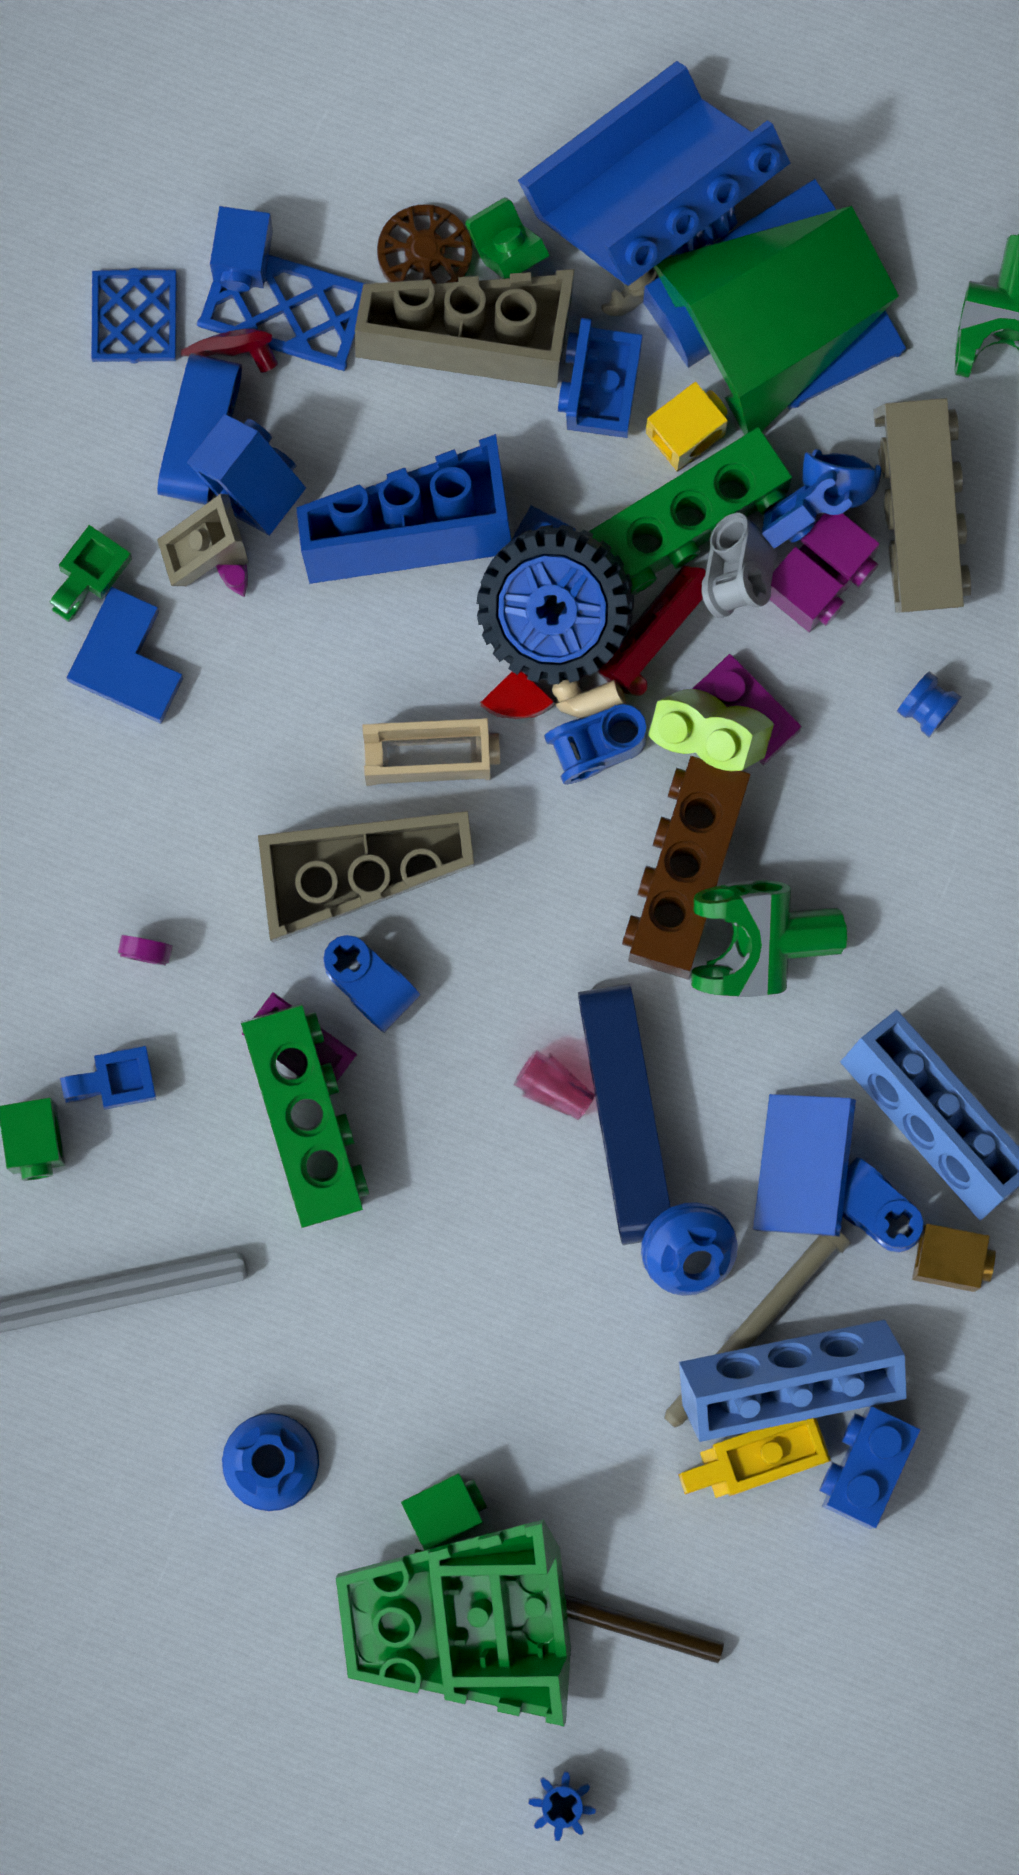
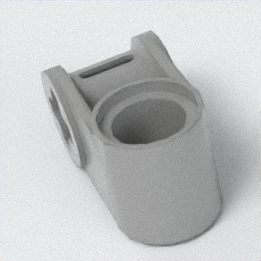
M732 513L724 517L716 525L710 537V552L706 574L702 581V596L707 609L717 618L730 616L734 609L742 606H764L771 597V581L774 564L778 555V547L774 549L761 534L762 530L741 513Z

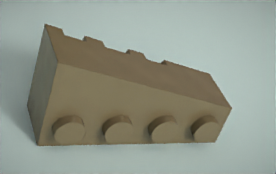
M575 269L556 270V275L531 277V272L512 273L510 278L479 280L478 276L458 277V282L432 284L430 279L363 284L355 327V357L557 388L572 299Z
M947 398L885 403L873 409L875 427L885 426L886 437H882L880 440V449L877 452L884 479L890 478L891 489H885L883 505L888 530H894L895 540L889 541L888 546L895 613L964 607L963 596L971 595V577L968 565H961L959 545L966 544L967 527L964 513H956L955 493L962 492L963 490L960 461L952 462L951 441L958 440L959 437L956 409L948 410Z
M468 811L258 835L269 937L273 943L474 867Z

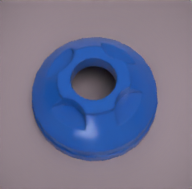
M699 1202L679 1204L662 1212L646 1230L641 1244L642 1262L650 1278L663 1290L682 1296L707 1292L721 1283L732 1270L738 1251L735 1231L728 1218L719 1209ZM697 1251H706L711 1254V1262L704 1271L691 1274L683 1270L684 1262L690 1254Z
M275 1413L259 1414L237 1426L227 1440L222 1457L223 1475L234 1496L244 1504L264 1511L283 1510L301 1501L312 1489L317 1479L320 1465L319 1452L315 1440L309 1431L297 1420ZM264 1445L277 1446L285 1457L283 1470L271 1478L260 1476L253 1467V1456Z

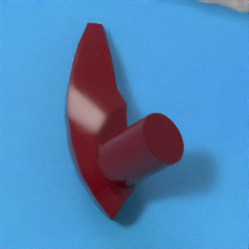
M240 329L220 333L200 340L181 350V356H190L191 353L202 356L219 354L234 356L250 352L260 373L270 371L278 365V361L268 344L272 341V334L258 329Z

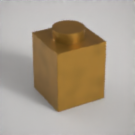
M925 1224L919 1237L912 1280L970 1292L979 1290L982 1281H991L994 1270L996 1251L988 1249L990 1236Z

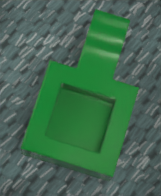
M88 525L59 563L60 571L67 575L68 578L50 600V604L54 606L52 611L67 622H70L81 608L89 591L103 599L131 562V553Z

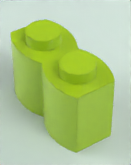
M683 689L657 701L648 736L666 750L680 754L696 753L703 761L715 768L725 771H741L765 758L774 724L764 714L752 708L744 706L726 707L722 701L710 693L697 689Z

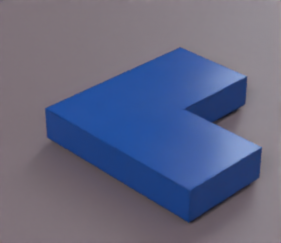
M111 587L66 677L68 682L162 724L184 678L182 674L139 655L159 614L158 607Z

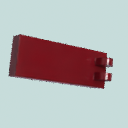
M683 566L628 630L618 651L597 671L607 682L617 680L625 694L640 696L646 692L647 681L640 673L702 601V581L706 570L704 568Z

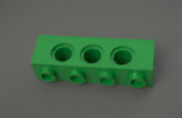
M757 427L588 532L594 534L592 538L596 541L601 542L603 540L611 546L610 552L615 557L619 555L624 563L623 570L625 574H629L632 582L631 594L636 595L650 587L657 580L655 575L657 572L670 564L675 569L680 568L696 558L701 552L698 547L710 540L714 528L724 517L732 513H741L748 517L758 510L761 515H764L766 511L787 498L785 493L789 491L792 476L760 428ZM736 481L745 487L747 494L740 499H729L721 493L719 487L725 482ZM683 508H695L703 515L704 520L696 526H686L677 519L676 514ZM650 534L658 539L661 546L652 553H643L634 547L632 541L639 535Z
M301 1003L241 1021L242 1030L301 1228L363 1210L360 1197L370 1193L361 1164L350 1166L345 1146L355 1144L347 1115L344 1113L336 1116L330 1095L340 1092L331 1062L321 1065L315 1048L316 1044L325 1042L316 1011L305 1014L303 1004ZM287 1048L299 1049L307 1057V1068L297 1077L284 1076L277 1068V1057ZM311 1099L321 1106L323 1115L320 1122L314 1127H300L292 1119L291 1111L300 1100ZM319 1150L331 1152L338 1161L336 1171L327 1178L314 1177L306 1166L307 1160L312 1153Z

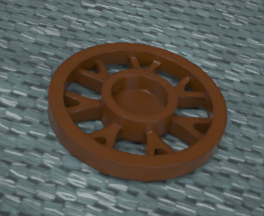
M414 205L397 212L384 225L378 239L377 258L380 269L388 282L405 281L411 268L416 272L423 273L422 280L430 279L432 284H437L431 272L438 269L441 265L451 277L445 283L458 282V277H465L469 271L472 260V242L465 225L450 211L434 205ZM429 216V230L422 229L417 231L413 217ZM409 219V223H405L404 220ZM446 221L456 231L448 238L442 239L436 233V230ZM397 225L411 234L407 238L406 243L389 236ZM460 236L462 241H456L455 239ZM386 242L393 245L391 247L385 248ZM445 248H464L463 261L446 258ZM404 251L406 261L390 268L385 255ZM451 267H458L460 269L455 274ZM402 271L400 279L394 273Z

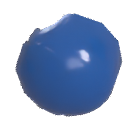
M815 449L812 454L810 452L804 454L803 484L809 488L816 483L820 475L834 470L837 474L836 483L828 488L826 493L836 498L850 490L853 493V503L849 509L866 503L879 487L881 479L880 465L876 464L875 468H873L869 463L855 455L841 453L822 454L819 449Z

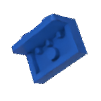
M581 318L579 333H569L565 362L574 364L571 382L562 381L558 401V412L566 413L567 430L628 438L643 341L642 334L592 328V319Z

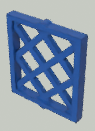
M131 268L130 270L92 271V362H130L136 364L142 361H176V270H138L137 268ZM162 278L164 280L153 293L140 283L142 279ZM107 279H127L129 281L117 294L104 283ZM134 287L147 298L135 310L122 300ZM99 288L111 298L100 310ZM168 288L169 309L158 300ZM116 304L129 315L117 328L104 317ZM151 304L164 315L152 328L140 317ZM135 321L146 334L133 345L122 332ZM99 322L111 332L100 344ZM168 322L169 344L158 334ZM116 338L128 349L126 353L107 354L104 351ZM153 338L164 350L161 353H142L140 349Z

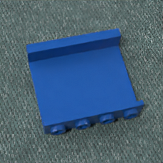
M676 61L518 179V182L536 217L629 286L791 164L773 123L767 120L751 132L703 100L688 68Z

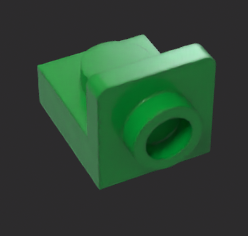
M506 197L466 220V227L483 263L502 279L510 278L512 273H522L549 256L542 238L522 224L513 202Z

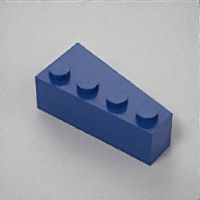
M496 434L480 439L478 447L457 454L455 449L437 455L435 456V463L408 473L406 468L386 474L387 479L370 487L363 488L359 484L296 507L301 553L309 584L495 557L512 540Z

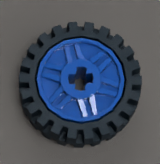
M552 525L541 526L537 530L532 531L530 529L520 534L496 554L480 582L481 586L476 604H479L477 619L478 625L483 626L482 636L486 645L491 643L494 648L493 655L499 662L503 659L510 664L509 670L517 675L520 672L528 674L527 679L534 682L545 679L548 680V684H560L563 680L568 679L569 683L581 680L587 674L590 676L597 672L618 651L632 621L634 595L631 594L632 582L630 576L625 574L623 570V561L619 555L615 557L610 552L611 546L605 541H596L592 538L594 534L584 529L581 532L574 531V526L562 525L559 528H553ZM551 595L557 596V603L565 602L566 606L561 614L554 613V606L546 607L545 603Z

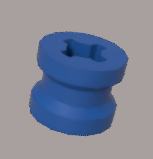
M929 671L908 694L897 712L904 718L912 717L920 723L921 732L931 737L962 697L955 691H945L938 685V678Z

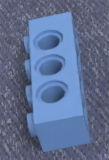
M897 1009L862 1036L840 1061L845 1069L980 1221L1019 1188V1146Z
M885 1320L679 1362L682 1406L699 1442L907 1399L905 1354Z

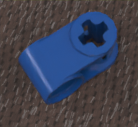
M620 704L586 718L572 720L557 726L547 732L544 738L548 745L554 746L564 771L560 776L564 785H569L586 780L606 768L633 759L639 755L646 745L647 727L645 718L638 709L631 705ZM622 721L630 722L636 726L638 734L628 743H618L609 735L613 725ZM571 743L575 745L580 760L576 759L570 745Z
M344 935L337 937L325 949L323 960L326 975L331 982L351 999V1003L383 1033L420 996L417 989L389 963H385L364 941L355 936ZM340 951L347 956L353 951L359 953L356 958L359 970L353 972L351 969L346 968L341 973L337 971L338 958L336 954Z
M856 1157L848 1166L842 1217L854 1226L862 1229L884 1249L897 1253L908 1251L916 1245L923 1231V1219L920 1211L896 1191L890 1182L875 1168L860 1157ZM902 1215L908 1217L910 1221L907 1230L912 1235L907 1238L900 1233L893 1239L887 1234L890 1226L886 1220L888 1216L895 1220L899 1219Z

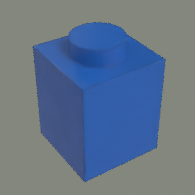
M219 206L210 259L213 282H220L222 287L238 292L249 291L251 287L264 289L273 235L270 213Z

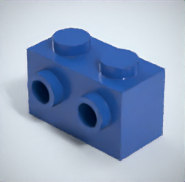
M224 414L187 463L216 496L228 494L236 518L270 536L307 487L293 472L297 467L294 461L279 449L271 447L269 442L272 440V436L265 428L251 419H247L243 424Z
M872 1406L865 1409L863 1416L854 1413L841 1441L849 1445L841 1465L832 1462L820 1486L819 1491L827 1494L822 1507L866 1528H877L921 1429Z

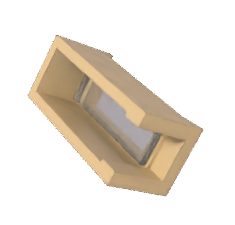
M488 718L362 724L365 747L364 774L366 786L429 781L491 780L490 765L500 764L499 733L488 734Z

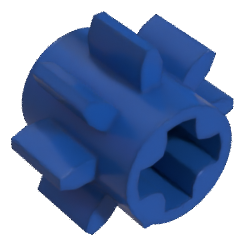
M564 1771L561 1784L552 1786L548 1779L545 1777L540 1778L541 1785L546 1791L543 1798L532 1797L528 1800V1804L533 1807H542L543 1815L535 1821L534 1827L538 1829L547 1823L554 1826L555 1841H560L563 1828L571 1826L579 1835L584 1834L582 1825L578 1820L582 1814L592 1815L596 1813V1808L591 1805L582 1804L581 1797L589 1791V1784H582L577 1789L569 1785L570 1776L568 1771ZM558 1792L563 1798L570 1794L576 1797V1801L571 1805L574 1813L572 1818L566 1820L561 1814L552 1818L548 1814V1811L553 1806L550 1798L553 1793Z

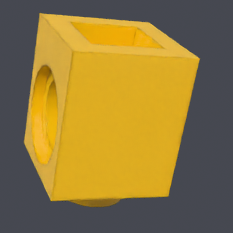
M695 381L647 418L645 433L674 469L679 471L725 436L728 422L725 416L728 415V411L721 399L712 390H708L705 393Z

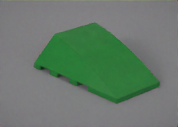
M852 205L667 257L654 266L674 306L686 307L727 383L731 394L724 397L744 435L757 427L763 431L899 297Z
M544 1519L338 1573L336 1576L349 1679L416 1694L422 1689L444 1694V1699L447 1701L466 1704L467 1700L497 1706V1712L520 1716L521 1712L546 1717L545 1723L565 1726L571 1644L560 1547Z

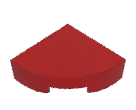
M511 672L480 703L483 709L496 717L524 719L542 715L554 706V701L533 681L528 680V676L525 673L520 672L517 675Z

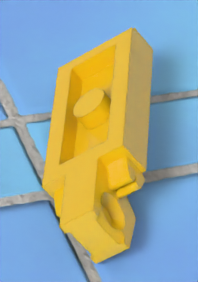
M812 1418L751 1431L711 1445L712 1448L700 1452L704 1465L679 1473L678 1476L685 1495L712 1486L715 1498L727 1494L732 1496L830 1462L831 1458L817 1419Z

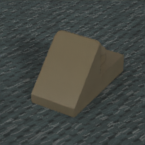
M219 494L157 539L171 586L187 587L218 564L246 565L249 563L228 494Z

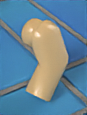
M568 679L563 680L560 684H554L552 687V692L558 700L555 705L559 711L577 718H586L615 705L626 703L623 690L617 680L610 681L589 691H581L579 681L569 683Z

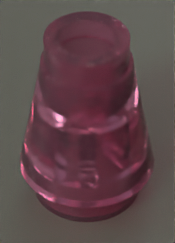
M535 1050L528 1058L513 1084L523 1091L522 1097L567 1116L570 1115L576 1120L581 1119L595 1097V1094L588 1090L552 1053L544 1055L538 1050Z

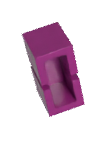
M824 513L815 523L812 530L802 538L801 542L804 543L800 549L794 547L773 571L770 601L809 633L819 621L827 626L846 603L840 598V595L852 583L860 588L879 565L873 559L880 543L843 513L838 515Z

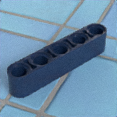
M628 983L578 992L583 1031L622 1245L642 1242L644 1234L652 1221L662 1212L671 1208L631 985Z

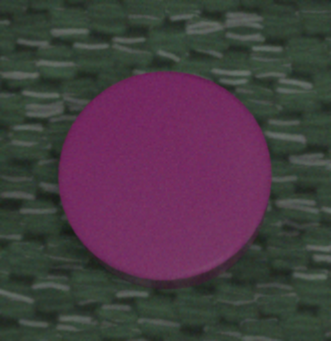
M121 935L118 954L123 958L166 966V964H169L173 945Z

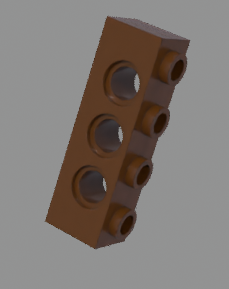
M690 756L686 770L676 767L668 793V798L677 800L672 818L669 819L661 816L652 845L662 849L656 868L646 865L637 893L638 896L646 898L641 917L630 916L622 945L631 947L628 962L688 980L707 919L694 913V896L701 890L717 886L750 779V773L721 770L694 756ZM695 806L705 807L712 813L714 822L707 828H694L685 818L686 811ZM688 855L697 862L699 871L689 878L678 877L672 872L670 861L676 856ZM663 904H673L680 908L684 920L676 927H664L656 920L655 910Z

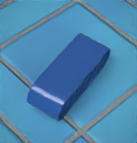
M193 353L190 354L160 468L157 487L158 495L202 505L212 500L214 492L190 467L187 461L224 414L233 418L241 384L242 364Z

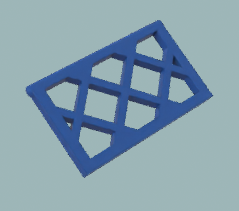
M269 255L265 282L267 281L278 305L252 317L240 295L244 292L229 289L222 292L223 287L220 285V282H212L201 317L197 320L198 327L216 333L240 329H258L257 326L284 313L296 337L286 342L272 338V341L268 343L272 350L337 370L345 371L347 369V360L355 339V327L364 283ZM282 273L291 274L307 279L312 288L285 300L274 277ZM336 288L356 294L357 297L353 308L336 316L325 292ZM318 297L329 320L303 333L291 309ZM233 298L245 321L233 326L213 320L217 305ZM348 322L346 330L344 331L342 325ZM335 329L341 341L337 357L311 349L308 341Z

